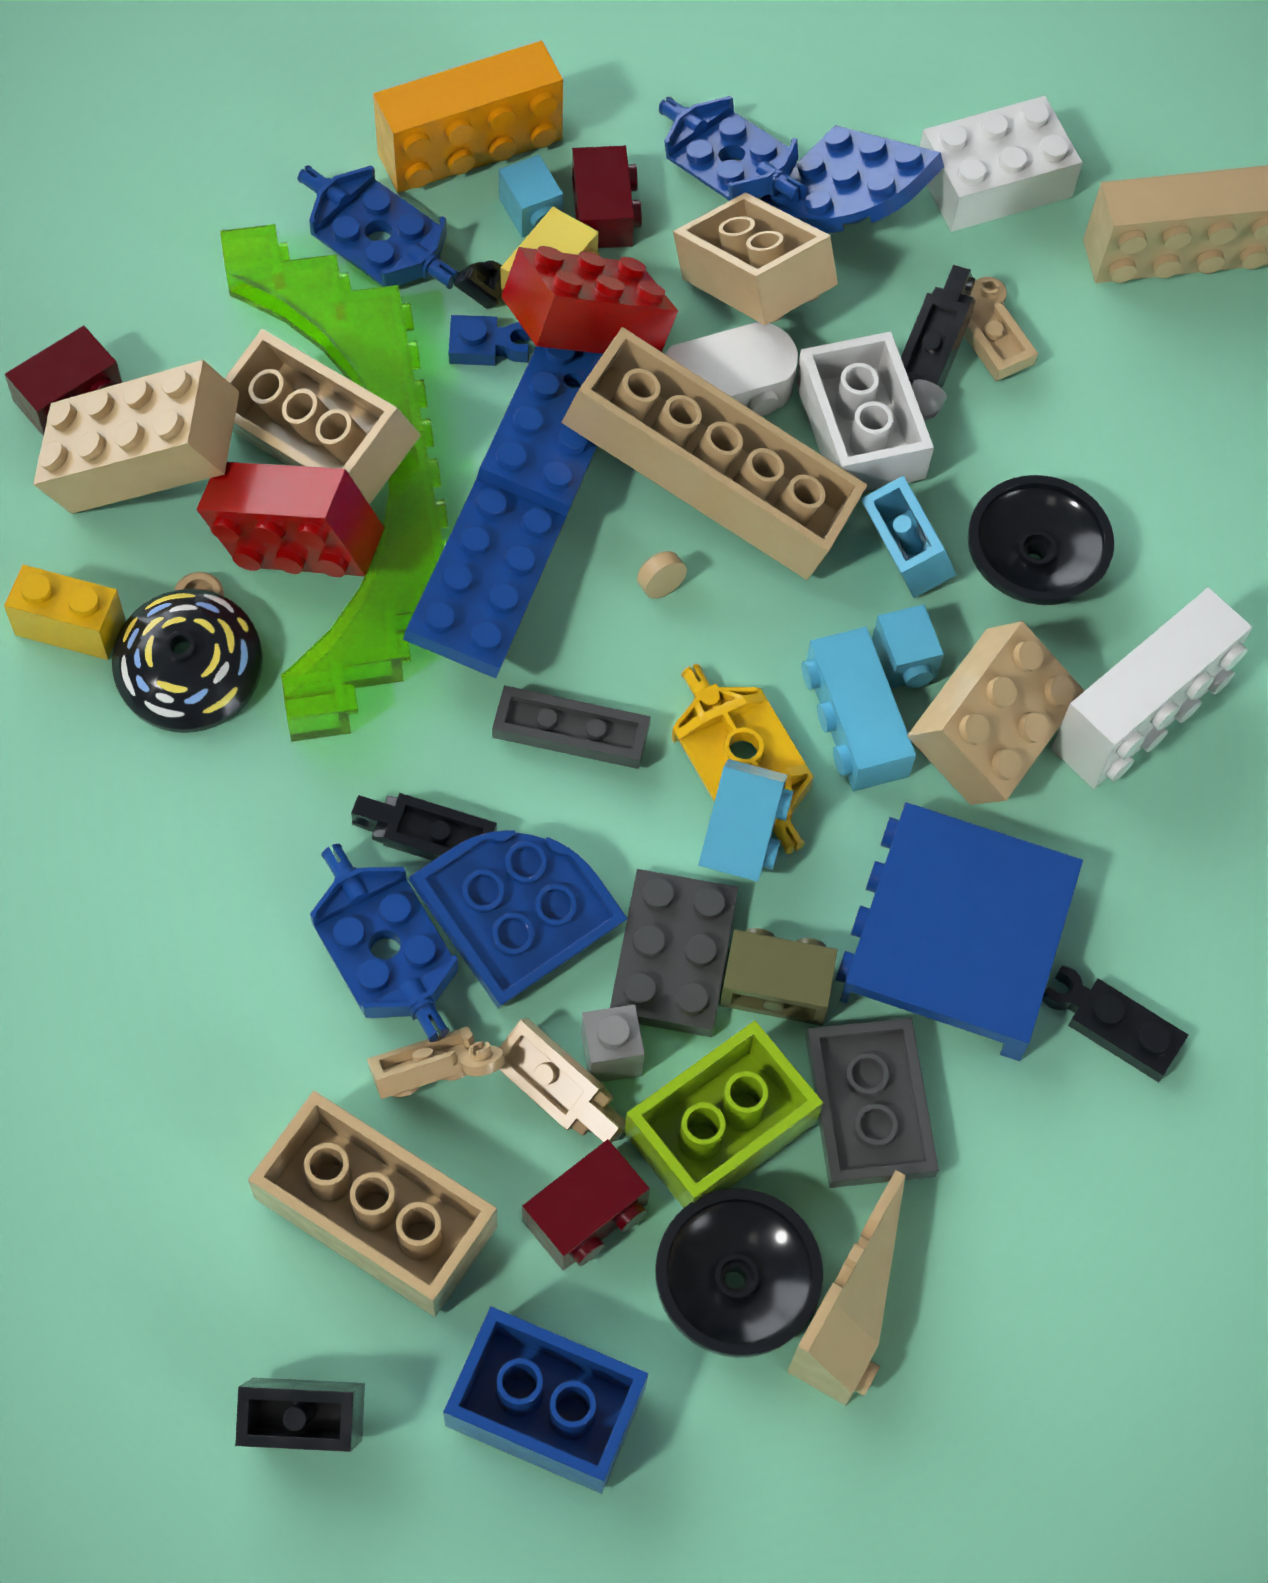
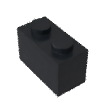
M253 1377L238 1387L235 1446L351 1452L362 1442L365 1383Z

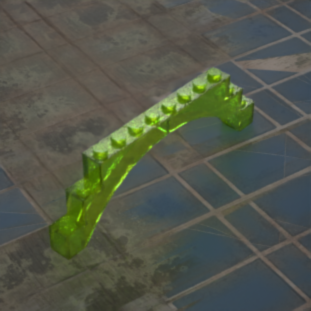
M275 224L221 230L222 251L230 296L285 322L321 349L346 378L397 407L421 434L388 479L389 495L383 522L385 528L361 586L331 629L290 668L281 674L291 742L350 734L349 715L358 714L355 688L404 681L402 663L411 662L409 642L403 640L405 631L447 543V540L442 541L440 529L448 527L445 500H435L433 489L441 487L438 459H428L427 448L434 447L431 419H421L420 408H427L424 379L415 380L413 370L421 369L417 341L408 342L407 332L414 331L411 304L401 303L398 285L351 291L349 273H339L337 254L290 260L288 243H278Z

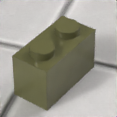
M749 928L745 931L734 929L720 1006L823 1026L829 1004L838 949L826 947L823 942L811 938H800L796 941L777 938L773 933L760 928Z

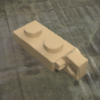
M520 1019L500 1046L503 1050L505 1064L499 1070L566 1130L574 1129L582 1136L586 1135L590 1130L603 1142L607 1139L610 1142H616L624 1133L626 1120L609 1106L614 1097L605 1090L606 1087L530 1019Z

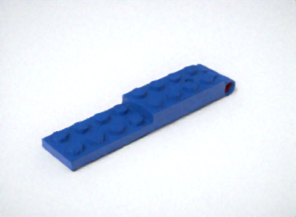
M536 346L483 459L474 485L406 628L403 640L490 677L497 678L598 447L561 422L579 388L603 354Z

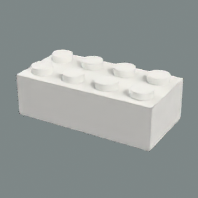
M1209 587L1206 588L1070 703L1051 750L1093 789L1107 778L1113 782L1118 780L1133 764L1134 759L1131 758L1142 748L1146 752L1154 749L1167 735L1168 730L1166 727L1175 719L1180 723L1185 722L1199 708L1202 703L1200 698L1210 690L1215 695L1231 681L1235 675V672L1231 669L1244 657L1248 650L1243 644L1252 626Z

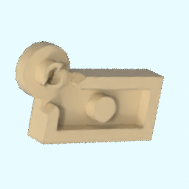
M986 276L975 280L970 297H974V300H976L973 308L974 312L964 337L994 380L998 381L1035 365L1038 352L1004 306L1007 295L1005 285L994 277Z
M469 1026L449 1032L442 1039L439 1035L436 1042H429L428 1039L367 1058V1062L380 1098L383 1099L390 1096L405 1097L418 1091L420 1086L442 1079L452 1081L467 1075L474 1077L491 1074L503 1067L505 1058L500 1047L491 1046L489 1042L484 1043V1041L475 1043L473 1034Z

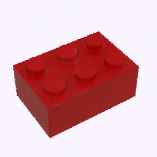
M539 246L538 249L518 247L501 298L537 347L604 354L622 327L662 352L678 313L677 308L665 295V290L653 280L642 262L631 257H621L620 260L607 259L587 251H582L579 255L562 253L549 246Z
M227 462L225 475L209 479L196 509L210 527L212 534L219 539L232 556L233 561L239 567L250 571H257L261 568L283 570L290 574L313 572L324 573L332 577H343L344 575L366 576L385 528L347 470L343 468Z

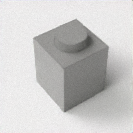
M635 1004L582 1012L581 1037L587 1071L600 1082L642 1076L645 1054Z

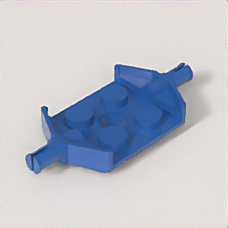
M731 96L695 104L691 107H684L671 97H666V101L664 99L661 101L659 113L674 122L664 140L666 158L729 201L745 192L756 198L768 194L774 196L780 192L794 203H798L799 199L802 200L807 192L806 186L790 177L798 161V143L796 138L791 139L790 147L778 141L735 113Z
M310 165L304 166L305 170L303 168L300 170L297 178L298 182L304 184L317 194L309 219L312 236L385 289H391L422 277L426 280L430 275L445 285L446 288H453L459 271L447 265L440 257L447 234L445 217L442 216L440 218V225L375 180V169L371 165L336 175L332 179L325 178ZM378 231L386 232L390 235L385 241H372L368 238L370 234Z
M341 844L332 845L333 853L327 847L321 856L325 859L335 878L332 885L311 911V922L365 1018L411 1016L412 1020L418 1019L429 1042L438 1041V1034L442 1039L450 1030L436 1009V1001L456 975L459 969L458 958L456 955H451L408 883L404 867L356 868L350 863ZM386 938L396 941L400 945L398 953L388 959H380L371 953V948L380 939Z

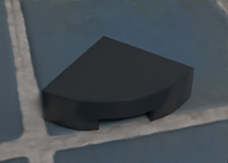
M492 260L471 264L459 272L454 286L488 309L498 304L501 290L502 265Z

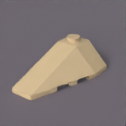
M895 1170L865 1224L859 1241L853 1245L835 1282L832 1283L800 1341L787 1371L789 1374L845 1406L848 1404L854 1391L865 1396L880 1368L879 1365L870 1360L880 1340L905 1175Z

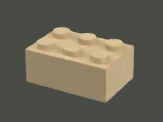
M746 192L673 231L682 279L763 325L780 320L784 314L806 302L816 300L820 294L838 285L831 236Z
M1023 621L988 628L908 733L907 737L970 805L1007 801L1062 724L1070 703L1082 694L1084 689Z

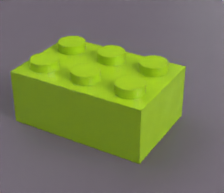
M754 1020L626 1113L624 1134L684 1208L689 1203L696 1202L708 1193L729 1189L815 1125L823 1101L756 1020Z

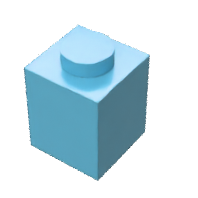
M540 154L498 169L499 199L522 238L530 234L552 207L563 212V193Z
M925 604L878 615L872 641L890 688L893 689L901 686L917 688L937 678L944 654Z

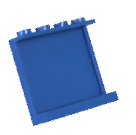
M905 802L900 820L889 817L880 846L890 850L885 864L878 861L874 862L866 886L867 891L875 893L871 907L867 908L860 905L851 931V935L860 938L855 954L848 951L844 952L835 979L845 983L840 1001L847 1003L852 992L1002 1042L1003 1046L1000 1055L1020 1061L1031 1040L1083 859Z

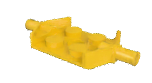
M694 664L692 669L690 666L681 673V676L692 691L694 701L673 726L672 741L675 743L679 740L714 802L723 767L728 759L787 774L784 789L794 792L786 821L776 819L773 831L778 840H781L780 843L786 854H792L793 849L795 852L804 846L805 842L792 824L791 818L794 810L811 789L814 776L763 691L757 687H718L717 684L710 685L699 664ZM746 741L754 745L757 753L752 758L741 759L734 756L729 747L735 742Z

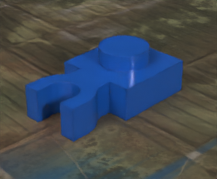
M451 315L448 351L449 364L495 366L496 356H504L514 362L528 363V344H515L513 342L517 340L529 341V336L519 322L505 327H498L497 317Z

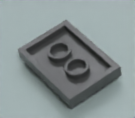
M637 869L610 1008L635 1004L638 1022L641 1025L712 1037L738 887Z
M912 1018L807 1028L805 1037L814 1092L823 1101L818 1120L829 1188L889 1182L895 1170L904 1174L905 1180L936 1177L939 1169Z

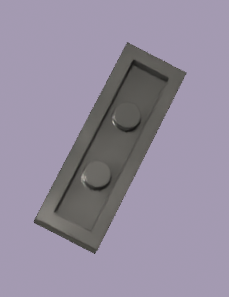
M504 685L492 727V738L639 769L650 727V716Z

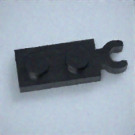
M1061 966L1055 979L1065 984L1069 992L1061 994L1053 988L1047 987L1042 1001L1052 1009H1068L1075 1013L1068 1024L1069 1027L1159 1083L1189 1034L1099 978L1091 990L1083 985L1081 977L1075 970Z

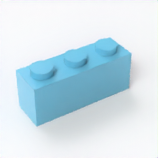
M867 626L810 640L806 661L801 663L802 675L808 690L815 689L820 702L817 705L818 719L822 730L825 733L831 732L836 745L833 748V757L840 776L847 775L853 792L909 777L916 753L911 740L907 737L908 732Z

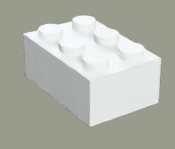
M1046 96L923 129L920 147L941 152L944 168L927 184V187L951 232L1071 198L1083 163Z
M891 331L801 349L796 385L820 454L866 483L867 487L864 492L879 489L903 475L908 483L926 479L934 446Z

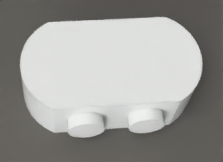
M755 322L672 345L665 353L668 357L760 416L768 415L776 409L783 407L793 392L798 363L797 348L792 338L784 330L770 323L763 325L760 322Z

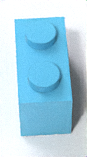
M904 475L861 498L873 525L913 598L957 575L945 548Z
M731 759L727 760L723 767L698 866L757 882L760 879L763 868L773 870L781 841L771 838L776 819L786 821L794 792L784 789L787 774Z

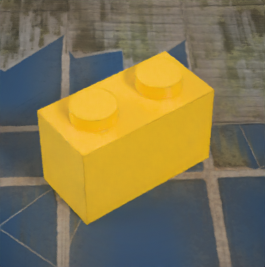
M22 564L4 604L16 636L105 660L109 659L116 638L126 619L117 589Z

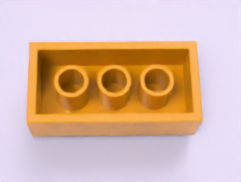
M542 40L373 93L378 155L397 193L412 188H421L428 183L453 175H461L471 169L496 161H504L514 155L536 148H544L562 140L563 78Z

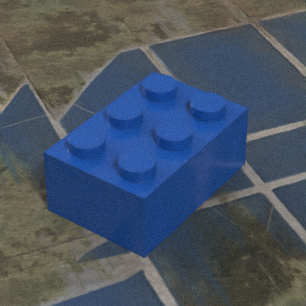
M490 1306L443 1411L445 1426L602 1494L646 1389L649 1373Z

